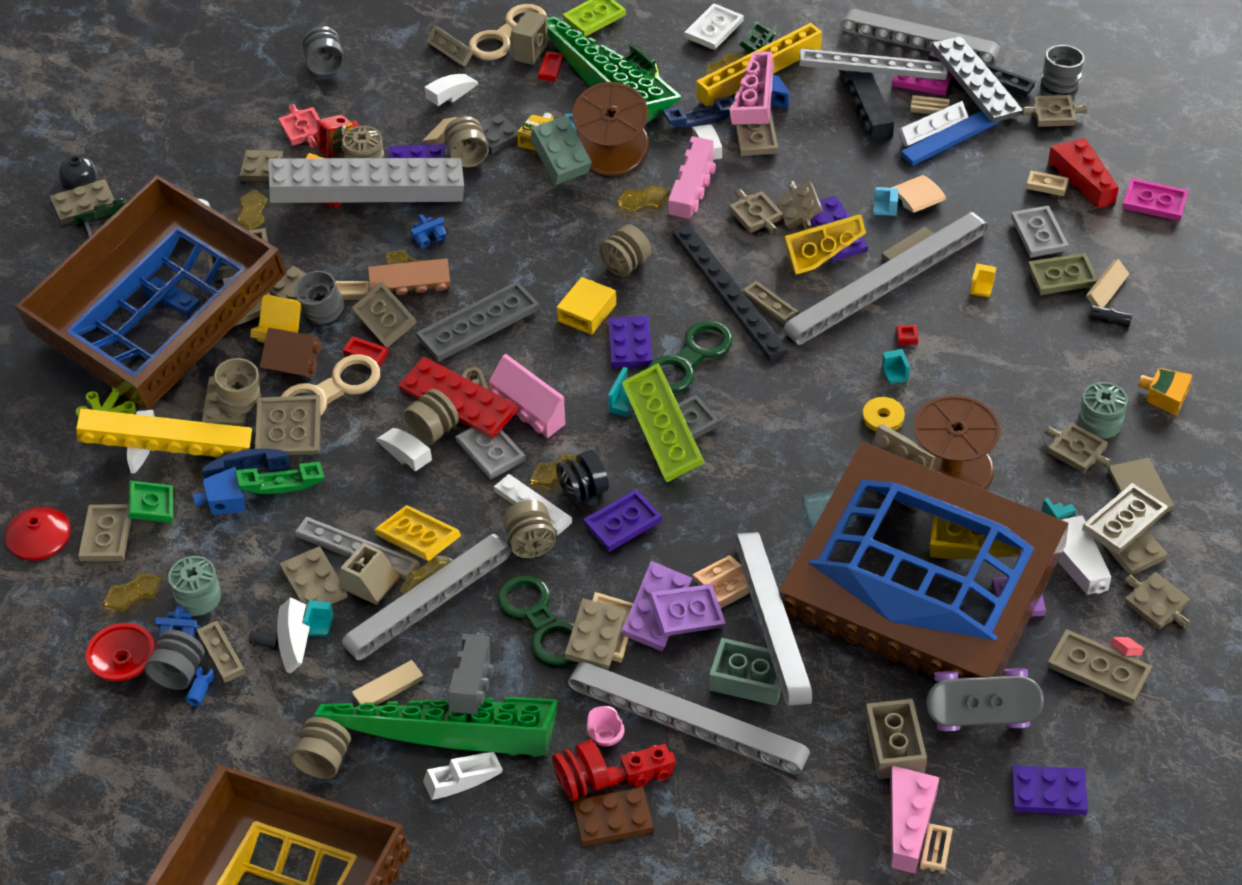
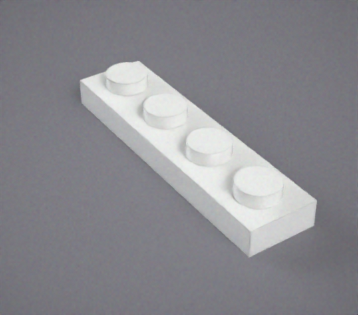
M961 101L898 130L904 146H908L968 118V115Z
M510 474L494 486L495 492L513 505L525 500H537L544 503L547 507L553 530L557 536L572 523L571 516Z

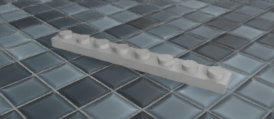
M800 48V66L931 78L935 80H946L947 68L942 62Z

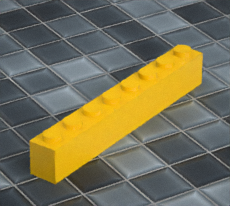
M809 23L754 52H772L774 74L799 61L800 48L820 50L822 47V31L812 23ZM753 52L697 80L696 98L707 107L714 104V99L729 97L737 93L741 86V80L745 77L746 68Z
M80 409L77 424V442L212 456L215 458L238 451L249 450L252 428L90 409Z

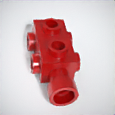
M666 744L654 745L638 752H629L621 756L620 767L614 768V766L607 768L610 778V785L608 787L618 785L623 780H626L628 786L635 785L636 787H642L647 784L648 780L655 778L659 781L665 780L673 773V766L676 765L673 752L668 751Z

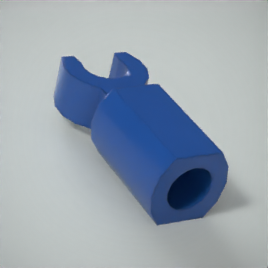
M202 667L196 670L197 679H194L186 696V702L189 705L196 707L201 705L209 687L208 684L214 680L215 674L213 669H210L207 675H203Z

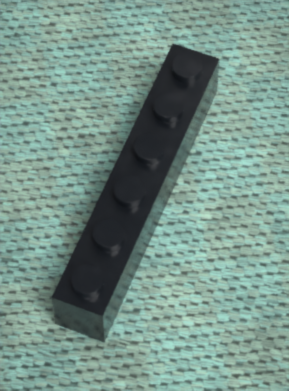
M855 52L853 54H863V52ZM839 70V73L843 75L844 84L848 86L849 96L854 99V107L859 111V118L864 122L865 132L869 133L871 140L893 136L894 120L873 74L869 72Z

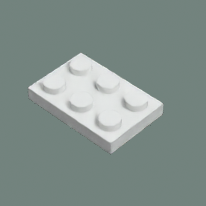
M713 3L685 31V38L715 50L743 22L744 15Z

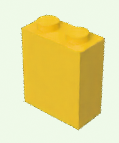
M581 277L557 306L558 321L593 335L617 305L616 290Z

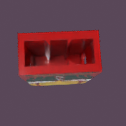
M343 115L317 120V150L327 158H331L343 151V136L348 130L359 126L357 121L351 122Z

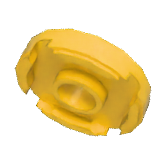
M877 397L865 404L862 417L866 426L875 432L878 426L882 424L896 431L903 425L905 412L902 405L896 400L887 397ZM884 413V414H887L888 416H887V417H881V416H879V414Z

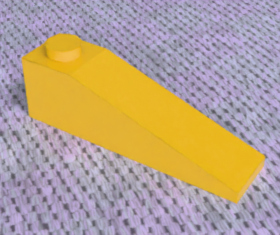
M859 214L783 236V241L789 260L797 275L816 269L829 258L866 234L862 216Z

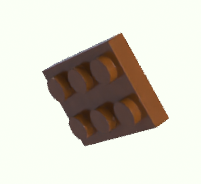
M643 787L573 801L583 847L654 832Z

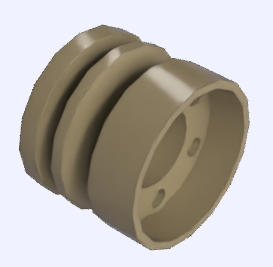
M467 116L459 117L452 120L445 127L444 139L450 158H461L462 167H473L483 162L488 155L489 148L482 125L477 119Z
M358 126L344 134L342 143L345 158H385L382 136L376 128Z
M630 224L622 226L612 236L603 241L598 248L604 265L619 277L629 275L638 265L646 261L652 253L651 245L644 233Z
M241 358L228 359L222 362L216 368L214 374L218 405L222 410L231 414H244L255 409L257 398H261L257 367L252 362Z
M436 389L428 390L425 395H422L418 401L413 402L402 413L403 420L411 434L426 445L435 443L442 437L444 432H448L459 421L458 412L451 400Z
M525 500L512 505L506 510L503 516V523L509 537L511 549L516 556L522 558L541 556L554 546L556 534L544 503L537 500Z
M322 717L309 718L306 720L299 735L300 739L297 740L290 754V760L297 769L311 777L319 779L333 778L350 744V734L344 727L330 719Z

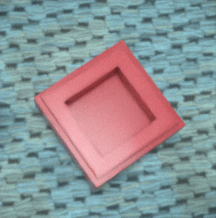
M1113 637L1110 643L1112 647L1125 656L1142 655L1144 650L1142 646L1129 637Z

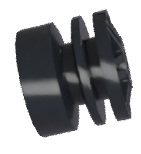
M593 450L578 454L576 462L569 458L566 459V462L562 461L556 464L559 484L565 496L573 505L580 503L581 500H587L589 493L592 496H597L609 489V481L604 466Z

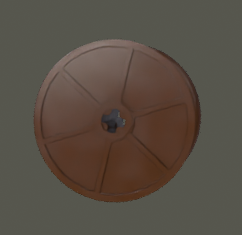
M604 82L591 86L577 98L573 106L572 117L578 131L577 135L592 162L589 170L604 176H618L636 169L644 161L649 149V139L644 129L648 120V107L643 96L626 84Z
M960 395L942 396L924 404L915 416L914 432L920 445L936 456L932 469L986 490L994 477V465L988 453L996 446L1001 433L1000 423L995 413L984 403Z

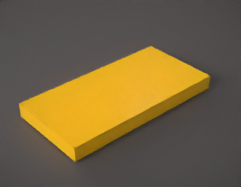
M408 505L374 529L377 536L427 561L461 536L458 529Z

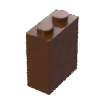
M268 327L260 368L266 371L312 379L313 374L317 370V354L321 351L320 339L313 335Z

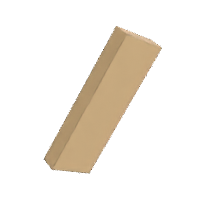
M1119 259L1113 260L1086 295L1092 305L1104 308L1128 277L1129 272Z
M413 660L354 690L352 695L359 705L364 704V702H374V705L377 706L423 681L424 676Z

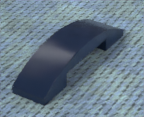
M729 96L714 99L712 106L683 111L679 106L664 109L663 114L669 124L678 127L708 125L730 116V108L734 104V100Z
M267 448L249 449L234 452L212 461L203 467L204 477L208 478L236 467V470L269 467L270 472L291 469L288 452Z

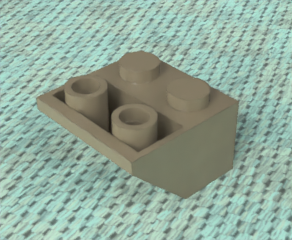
M362 543L340 568L338 587L378 605L399 580V574L383 551Z

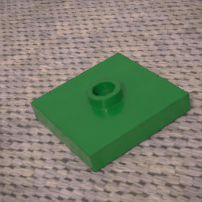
M130 480L128 518L172 523L173 485Z

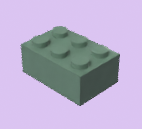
M567 115L533 127L530 139L554 185L589 172L592 162Z
M721 638L709 674V690L777 706L781 688L768 648Z

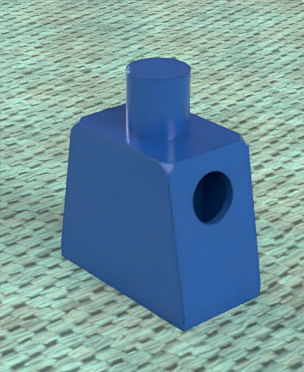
M236 467L205 478L203 480L205 491L193 494L195 505L209 504L211 514L213 515L246 511L243 494L238 487L235 475Z

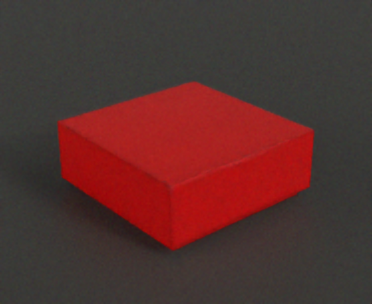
M896 325L898 345H918L917 325Z

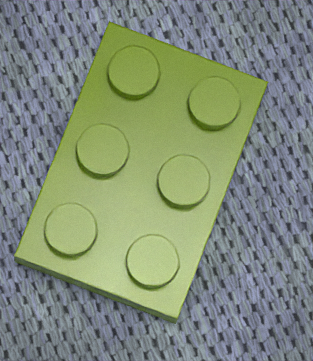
M589 0L562 14V17L567 24L575 30L582 32L583 36L586 37L624 17L626 9L614 0Z

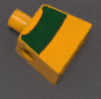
M1160 368L1157 370L1154 378L1142 375L1138 387L1149 390L1147 396L1148 403L1177 416L1189 391L1193 375Z

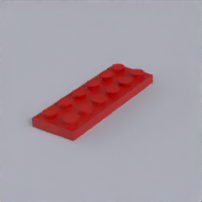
M423 357L398 384L402 392L418 400L430 389L439 390L455 406L459 415V422L492 439L496 437L519 410L517 404L426 357Z

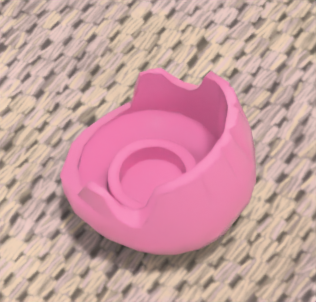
M600 706L589 712L586 731L590 739L594 740L599 746H611L621 740L625 732L624 725L614 708Z

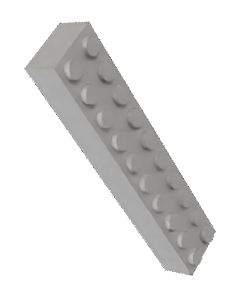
M461 158L269 159L270 203L463 202L464 180Z

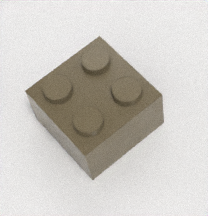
M527 10L523 17H520L516 27H513L511 38L513 40L512 52L515 61L534 65L548 45L547 15Z

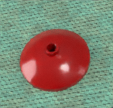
M31 508L18 514L9 523L5 531V543L8 550L20 559H45L56 554L66 545L71 535V526L66 515L55 508Z
M118 623L108 626L99 631L90 640L85 654L87 665L95 676L103 680L113 682L129 680L145 671V664L151 652L154 651V640L145 628L137 624Z

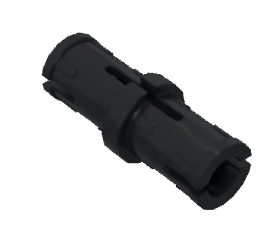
M1092 305L1091 311L1095 312H1090V318L1106 320L1110 324L1114 322L1129 327L1133 314L1115 311V308L1107 309Z

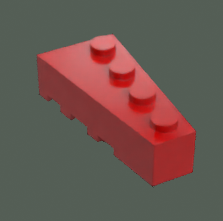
M1086 138L1050 146L1048 164L1051 167L1055 166L1061 176L1069 178L1071 180L1070 184L1075 188H1080L1082 194L1097 208L1116 204L1119 186Z

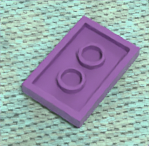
M712 584L651 592L648 596L662 636L723 628L726 624Z

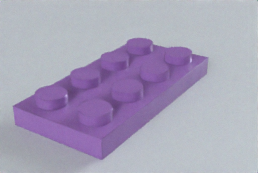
M651 561L621 635L663 652L669 636L661 635L648 596L651 592L689 587L692 578Z

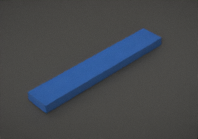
M980 111L902 150L901 156L914 166L996 125L1000 121L991 123L986 115Z

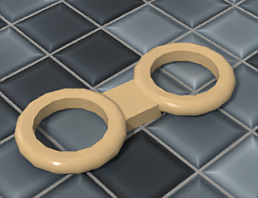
M533 4L517 5L507 12L505 25L498 30H486L475 34L470 39L468 47L474 50L473 55L482 60L499 59L510 50L511 42L513 41L511 31L517 25L513 18L527 10L546 15V12L541 7ZM487 38H495L503 42V46L500 49L492 52H484L476 47L481 40Z
M361 354L350 355L336 363L332 370L331 378L318 385L303 383L291 386L283 392L281 397L294 396L299 393L320 395L322 416L327 408V404L343 396L344 393L350 395L362 394L376 386L380 379V368L371 357ZM352 364L366 365L372 371L370 378L360 385L346 384L341 380L340 375L347 366Z

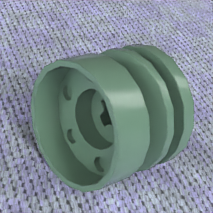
M1097 382L1089 385L1082 397L1078 417L1079 426L1099 438H1110L1117 435L1121 431L1124 422V414L1128 404L1127 394L1122 388L1109 382Z
M190 556L177 561L171 567L168 577L176 606H184L185 612L191 613L192 616H198L212 611L219 604L221 589L215 567L210 560L205 557Z

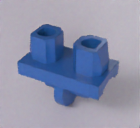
M419 215L418 222L414 223V228L411 229V242H416L420 248H424L430 244L428 237L431 235L434 236L436 241L445 239L446 232L443 217L433 220L432 217L425 218L424 215Z
M181 605L176 607L175 612L168 611V618L156 617L155 624L158 627V638L166 630L182 631L195 637L196 630L201 628V626L197 625L196 620H189L191 619V613L185 612L184 606Z

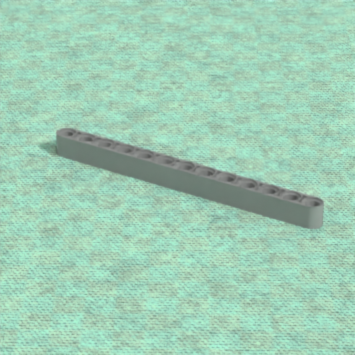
M974 212L965 215L790 319L785 324L783 332L798 345L805 343L978 239L987 231L988 223Z

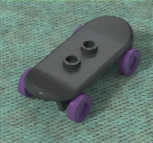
M1025 668L1004 669V676L978 678H958V672L954 671L935 672V681L939 682L930 689L926 700L927 712L936 722L937 730L939 731L960 730V726L1006 724V727L1011 728L1029 727L1030 721L1041 713L1044 705L1043 691L1034 680L1028 678V669Z

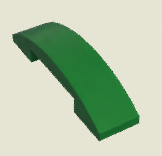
M320 462L299 464L298 470L258 474L257 468L235 470L239 489L260 494L297 491L324 480Z

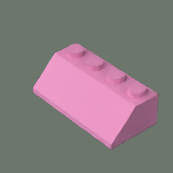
M507 354L503 355L489 380L490 391L517 404L519 410L515 414L523 422L531 425L537 433H541L549 438L566 425L564 396Z

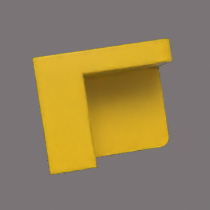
M976 264L970 294L990 297L995 281L996 267Z

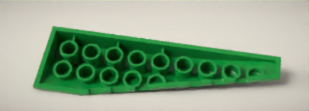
M555 16L547 18L549 38L590 87L604 82H618L637 90L645 99L648 107L647 123L660 115L664 109L670 108L681 100V96L658 76L653 78L646 69L641 71L636 68L634 62L624 61L622 55L603 44L597 45L596 40L591 37L588 39L583 37L582 32L571 30L570 25Z
M504 697L505 702H493V698H485L484 704L479 706L477 714L450 712L448 699L409 701V705H397V701H390L384 706H375L374 702H364V704H360L357 707H353L352 703L321 704L315 713V717L330 719L345 728L405 742L451 749L506 753L511 756L526 754L532 757L546 756L550 747L558 700Z

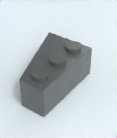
M463 633L461 638L462 651H458L457 659L461 660L458 669L454 668L449 689V711L477 714L479 706L484 704L485 692H488L489 678L492 679L494 666L490 664V636Z

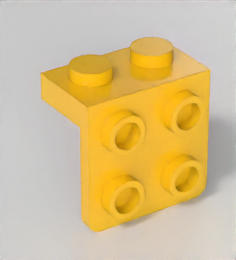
M264 295L261 303L259 326L251 329L250 337L257 338L258 342L265 343L268 327L298 333L301 303L297 300Z

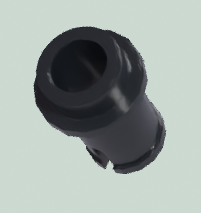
M259 629L252 630L249 635V644H252L253 647L259 645L276 649L278 646V635L263 633Z

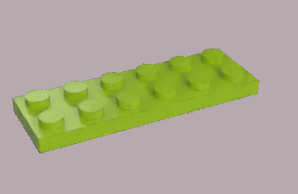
M659 363L624 380L622 385L666 482L704 464L702 455Z

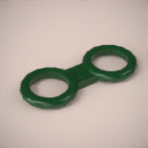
M716 321L698 322L685 333L684 342L686 347L676 356L666 355L658 357L646 369L659 363L660 367L664 365L681 367L686 373L684 379L678 383L669 384L673 393L681 392L693 382V369L704 358L719 357L726 353L732 346L733 336L730 330ZM714 330L723 336L724 342L717 348L704 349L694 343L693 337L700 331Z
M518 575L503 583L498 591L497 601L499 606L508 616L517 619H527L533 627L535 633L532 636L531 647L535 656L542 662L554 666L572 663V660L564 658L565 654L552 655L541 647L543 637L549 632L563 630L571 634L574 624L568 621L556 620L547 607L550 602V591L547 584L540 578L531 575ZM530 585L540 591L541 599L533 607L518 609L508 603L507 595L514 587Z

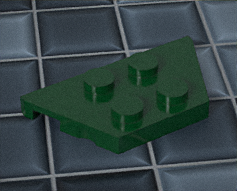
M125 198L112 201L113 205L107 206L105 203L94 206V211L74 216L75 224L115 214L129 200L126 201Z

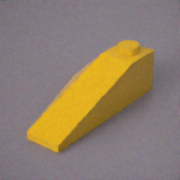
M934 515L930 541V557L950 560L976 559L987 536ZM995 539L988 551L994 558L1018 557L1021 552L1020 549Z

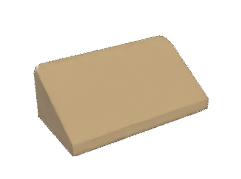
M457 117L443 119L427 135L423 143L427 145L443 144L445 142V127Z

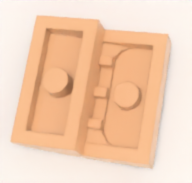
M924 175L892 187L898 188V198L902 200L903 207L913 213L946 200V196L941 189Z
M730 555L693 574V578L699 586L712 584L720 609L750 593L742 565Z

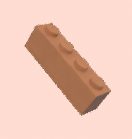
M448 259L368 267L371 291L381 282L392 293L397 295L406 294L407 291L422 293L426 292L427 289L435 288V290L441 291L451 287Z

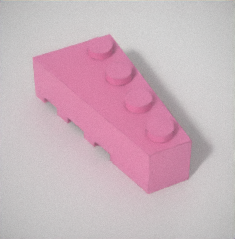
M753 52L746 68L745 77L741 80L740 89L735 95L734 104L730 108L732 125L769 124L774 68L772 52Z
M694 136L690 139L691 150H686L684 166L681 165L678 180L675 181L668 200V213L670 215L691 219L693 213L697 212L699 199H703L704 188L709 186L710 175L714 174L716 169V163H713L714 141Z
M892 766L890 778L891 868L916 873L937 795L939 777Z

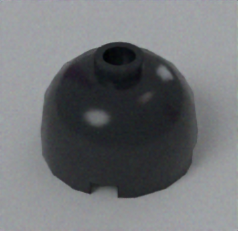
M77 155L66 159L59 170L61 184L63 187H67V190L99 180L95 164L85 156Z

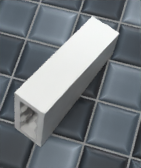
M1083 515L1062 519L1068 522L1069 525L1066 546L1058 562L1087 595L1108 591L1111 575L1093 537L1082 531L1083 524L1085 523Z

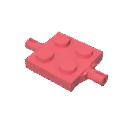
M290 104L288 109L291 113L278 119L291 145L307 141L311 148H313V145L316 147L317 120H320L315 109L312 107L305 110H297L295 104H292V106Z

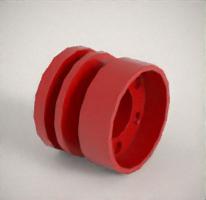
M591 739L575 745L576 757L569 749L563 750V756L561 753L552 755L556 779L570 801L577 800L579 797L578 793L582 797L587 795L586 784L594 792L610 785V778L604 759L598 747Z

